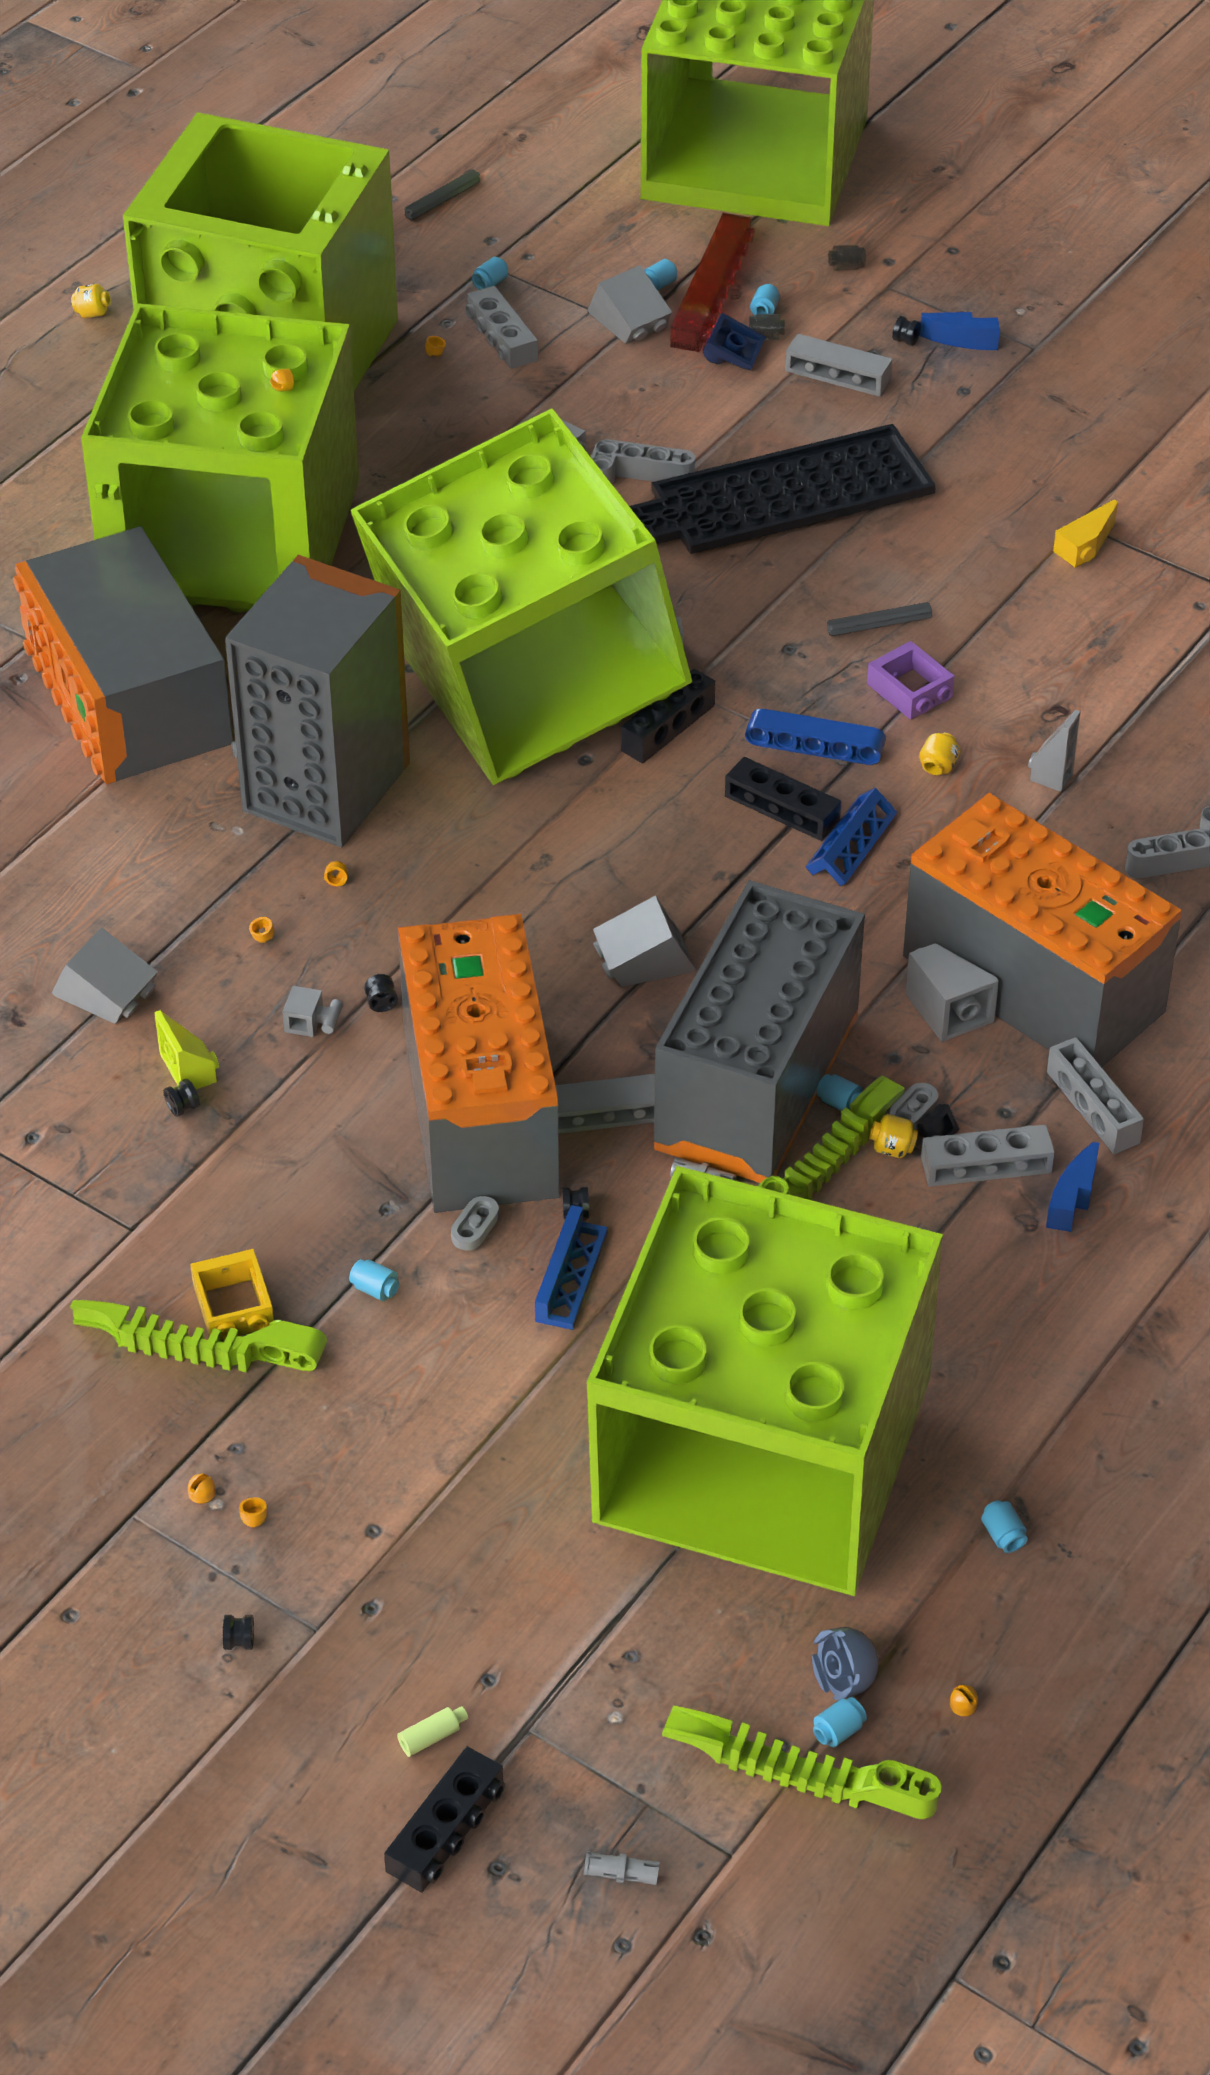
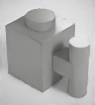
M292 986L282 1011L284 1032L314 1037L318 1024L323 1023L322 1031L331 1034L343 1003L338 999H334L330 1007L323 1006L322 990Z

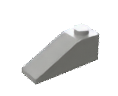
M1074 710L1043 743L1039 751L1032 753L1028 763V768L1031 769L1030 781L1062 792L1073 775L1081 711Z

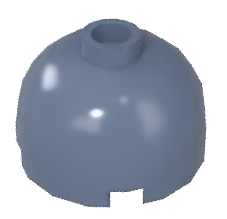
M838 1627L821 1631L814 1641V1644L819 1643L818 1654L812 1655V1665L821 1689L825 1693L831 1690L835 1695L833 1697L835 1700L864 1693L875 1681L878 1672L879 1656L871 1640L863 1632L851 1627Z

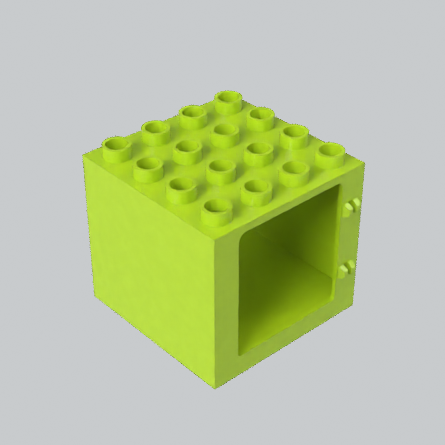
M662 0L641 50L640 199L830 226L867 121L874 0ZM713 62L831 78L830 94L715 79L712 75Z
M197 112L123 214L133 309L136 303L350 324L354 391L398 321L389 149Z
M136 303L81 437L94 540L141 526L191 606L197 604L227 607L234 612L249 611L297 555L331 566L359 482L350 324ZM279 369L291 370L294 378V385L291 391H276L271 386L270 379L274 371Z
M553 408L350 510L375 581L401 590L405 659L492 785L519 775L524 769L557 752L569 749L576 742L605 727L616 725L632 713L656 701L664 700L673 692L692 683L656 540Z
M676 1166L587 1380L592 1523L855 1596L930 1380L943 1234Z

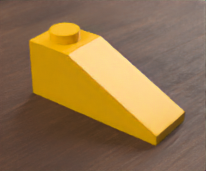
M1114 499L1056 530L1053 552L1074 568L1093 559L1116 523L1118 501Z

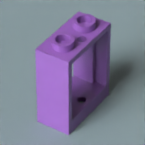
M909 641L868 663L867 685L911 720L953 697L955 676L912 641ZM914 669L930 683L912 692L896 678Z

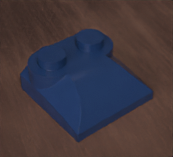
M721 313L705 343L703 354L711 363L722 364L727 361L743 369L751 370L766 337L730 316Z

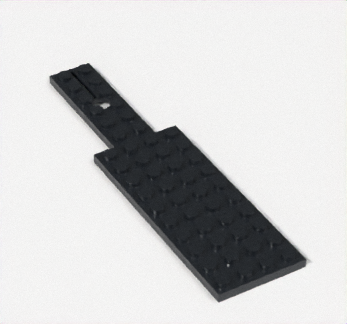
M889 424L651 482V491L656 499L629 507L654 537L656 544L681 538L689 553L694 554L934 494L936 484L894 424Z

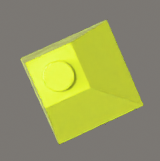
M161 1010L154 1012L160 1055L177 1085H179L180 1081L188 1079L197 1090L216 1083V1069L219 1068V1063L213 1051L209 1052L201 1039Z

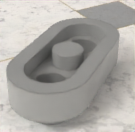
M928 1083L913 1084L892 1105L889 1114L911 1120L916 1130L917 1125L926 1119V1115L936 1108L938 1092L935 1087Z
M479 1196L473 1198L467 1204L451 1227V1239L455 1247L461 1250H473L482 1244L499 1219L497 1202L491 1197Z

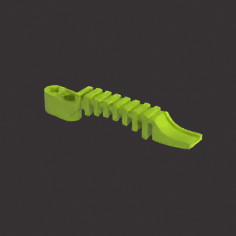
M881 1075L852 1101L850 1110L845 1107L841 1111V1124L837 1120L832 1124V1136L826 1132L822 1136V1145L818 1142L814 1145L813 1155L808 1151L804 1155V1163L798 1160L794 1164V1169L789 1166L785 1170L784 1178L779 1176L767 1177L758 1187L811 1200L812 1193L814 1191L818 1193L822 1188V1183H827L831 1179V1174H836L840 1170V1165L842 1163L845 1165L850 1160V1155H855L859 1151V1146H864L868 1142L873 1122H880L886 1111L905 1093V1088Z
M73 1300L70 1308L73 1310L74 1325L102 1329L114 1337L118 1347H128L129 1352L136 1353L137 1349L149 1356H152L153 1352L159 1353V1357L165 1359L171 1355L175 1356V1360L183 1362L184 1358L190 1359L191 1363L199 1365L200 1361L206 1362V1366L213 1368L216 1364L222 1365V1369L229 1371L232 1366L238 1364L239 1371L247 1372L250 1363L256 1360L302 1371H313L316 1369L328 1341L326 1335L318 1329L282 1320H273L269 1323V1326L244 1337L238 1336V1329L230 1328L224 1342L221 1341V1330L213 1328L208 1340L204 1339V1328L196 1327L192 1337L188 1336L189 1326L183 1324L180 1325L177 1333L174 1334V1321L170 1320L165 1321L160 1331L159 1315L151 1314L147 1322L146 1307L138 1306L132 1320L127 1321L125 1319L130 1311V1306L90 1300Z
M674 1705L662 1732L663 1737L684 1742L701 1749L711 1756L716 1763L729 1765L728 1769L737 1772L739 1768L745 1770L746 1775L754 1777L755 1774L763 1776L762 1780L768 1782L774 1779L780 1781V1785L787 1788L790 1784L796 1786L797 1791L806 1793V1790L814 1792V1796L823 1798L825 1795L831 1797V1801L840 1804L841 1800L850 1799L849 1806L858 1808L859 1802L865 1800L918 1819L930 1818L937 1811L942 1788L940 1780L929 1772L897 1761L885 1760L879 1764L857 1768L852 1766L853 1760L844 1757L842 1766L838 1769L833 1767L835 1757L826 1755L825 1761L822 1764L816 1762L818 1753L812 1751L808 1752L807 1758L800 1757V1748L793 1745L789 1753L782 1751L783 1741L777 1739L774 1740L772 1748L765 1746L767 1734L759 1731L755 1742L749 1741L750 1725L743 1722L736 1737L731 1735L733 1721ZM885 1781H886V1782H891V1783H893L894 1785H893V1786H889V1785L884 1784L883 1782H885Z

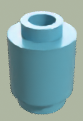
M492 257L475 269L472 274V281L479 290L496 286L508 277V266L503 259Z
M662 259L644 270L657 290L664 288L677 279V268L668 259Z
M765 284L757 289L750 304V310L754 316L760 319H768L774 314L780 300L778 289L771 284Z
M837 1074L824 1075L817 1087V1096L821 1098L822 1102L840 1111L845 1107L850 1110L852 1101L863 1092V1088L860 1085Z
M358 1260L354 1264L349 1276V1281L354 1284L355 1289L380 1301L392 1298L397 1293L400 1284L399 1280H397V1272L372 1260Z
M996 1500L985 1507L981 1521L998 1548H1002L1005 1553H1011L1026 1544L1028 1541L1026 1536L1027 1529L1010 1502Z
M855 1698L840 1699L814 1718L813 1733L821 1744L836 1747L862 1728L863 1723L867 1720L866 1712Z

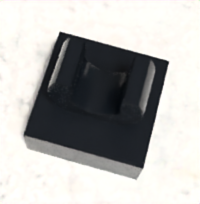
M938 1104L930 1114L926 1115V1119L922 1124L917 1125L921 1136L925 1138L954 1135L960 1130L948 1104Z

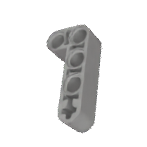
M604 439L596 443L591 455L593 461L612 485L616 476L655 482L695 472L694 453L682 449Z
M1210 806L1202 810L1199 829L1141 838L1130 842L1125 864L1127 874L1134 878H1146L1210 867Z

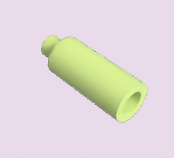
M462 1706L453 1711L446 1707L397 1734L403 1751L410 1757L459 1731V1723L468 1719L467 1712Z

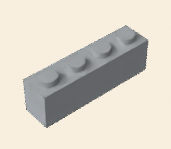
M797 334L786 350L785 371L881 396L891 380L892 358Z
M655 1074L555 1085L558 1096V1134L654 1123Z

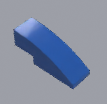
M972 312L921 313L920 337L960 348L998 350L1000 335L998 317L973 318Z
M1092 1142L1082 1150L1060 1176L1049 1204L1046 1228L1071 1232L1075 1208L1088 1210L1097 1164L1098 1142Z

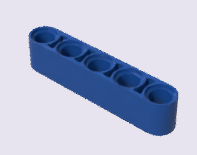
M769 709L754 710L745 732L747 741L755 746L865 765H874L880 761L886 741L884 732L875 727Z

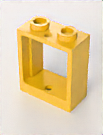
M254 1249L190 1264L193 1286L209 1336L213 1328L221 1330V1340H225L230 1328L238 1329L239 1336L265 1328L274 1320L272 1304ZM251 1280L259 1306L214 1317L206 1291Z

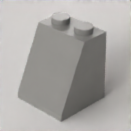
M640 265L600 282L588 308V312L625 344L633 340L640 341L653 331H662L668 326V321L672 314L671 309Z
M656 895L593 929L597 941L593 943L599 956L605 959L602 967L608 978L614 977L621 987L691 973L696 970L679 928Z
M101 927L65 965L52 994L59 999L116 1024L122 1016L128 1018L138 1006L136 1001L140 997L146 999L156 987L153 980L158 971Z
M936 943L924 948H918L909 953L906 996L941 1042L994 1023L999 980L994 975Z

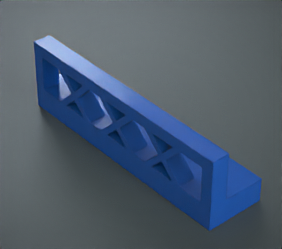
M876 787L859 795L805 867L812 875L826 869L840 886L846 884L898 812ZM876 804L886 814L883 819L876 817ZM862 823H869L871 836H864ZM850 840L856 841L857 854L850 853ZM836 858L843 859L845 871L843 873L834 864Z
M570 1205L535 1300V1322L573 1330L608 1234V1227L583 1222V1207ZM581 1233L598 1236L596 1241L585 1246L579 1239ZM584 1256L588 1265L575 1270L571 1261ZM575 1280L579 1285V1289L566 1294L562 1285ZM564 1304L571 1311L568 1318L552 1314L553 1309Z

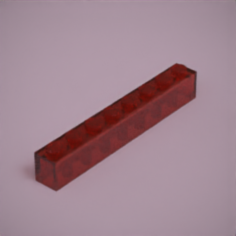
M729 213L722 214L672 322L670 347L700 352L703 343H706L710 335V328H713L716 323V314H720L722 311L723 299L728 297L729 285L734 284L736 270L739 271L741 268L742 256L746 257L748 243L753 242L755 229L751 227V217Z

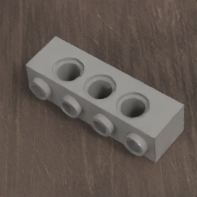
M495 286L467 293L468 304L465 305V311L468 318L474 321L478 331L485 335L489 345L495 348L499 358L502 361L504 360L510 369L538 361V340Z
M1077 1037L1050 1047L1047 1066L1048 1075L1113 1154H1117L1140 1144L1144 1118Z
M1046 1124L923 1138L921 1161L928 1187L1052 1173L1054 1149Z

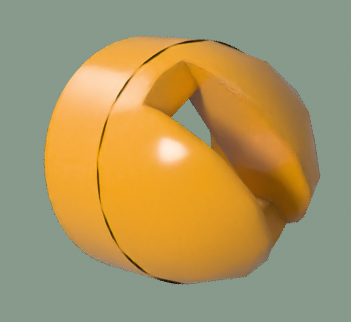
M439 336L427 337L425 343L427 355L429 357L433 355L436 358L442 356L446 347V341Z
M279 369L274 371L270 379L271 386L276 391H291L294 385L291 370Z
M338 860L331 861L325 868V881L331 886H342L346 883L348 878L346 864ZM334 870H338L336 876L332 875Z
M267 917L256 918L249 926L252 937L258 943H266V941L272 940L274 937V926ZM264 928L265 932L260 933L259 930Z
M196 1474L189 1480L188 1494L193 1502L204 1504L214 1498L216 1493L215 1483L207 1474Z
M252 1497L240 1503V1517L245 1525L255 1528L265 1522L267 1504L263 1499Z
M966 1684L955 1687L950 1695L949 1705L951 1710L959 1716L972 1715L978 1707L976 1690Z

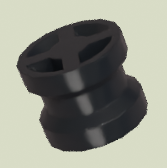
M899 316L893 328V340L898 342L904 340L908 345H915L920 335L921 322L917 320L911 322L906 317Z
M377 974L367 979L364 984V990L368 996L367 1001L370 1009L375 1012H386L394 1008L398 1003V997L394 990L392 978L385 974Z
M188 1079L180 1081L179 1085L174 1088L169 1086L163 1090L166 1104L176 1117L182 1115L188 1108L195 1109L200 1106L197 1091Z
M581 1187L579 1190L574 1191L570 1188H562L563 1218L566 1219L570 1205L583 1207V1219L589 1218L588 1187Z
M225 1614L223 1619V1649L232 1650L235 1646H242L245 1650H252L254 1645L253 1614H246L243 1618H235L232 1614Z

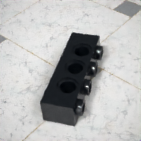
M696 669L691 670L692 683L673 692L666 699L646 706L621 726V751L642 764L715 706L716 681Z
M743 757L725 776V797L820 841H823L840 821L841 800L747 757Z
M466 1746L384 1852L385 1871L421 1893L430 1882L435 1883L440 1877L444 1863L449 1856H455L460 1851L468 1831L471 1828H477L481 1823L485 1809L490 1802H496L502 1795L505 1788L503 1766ZM464 1792H473L474 1794H472V1795H463L462 1793H464ZM447 1818L453 1819V1821L451 1822H442L441 1820ZM422 1846H433L431 1849H421Z

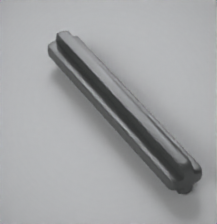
M474 169L468 171L404 208V215L410 220L419 217L479 183L480 173Z
M924 602L827 621V631L830 636L928 619L932 617V608L930 603Z

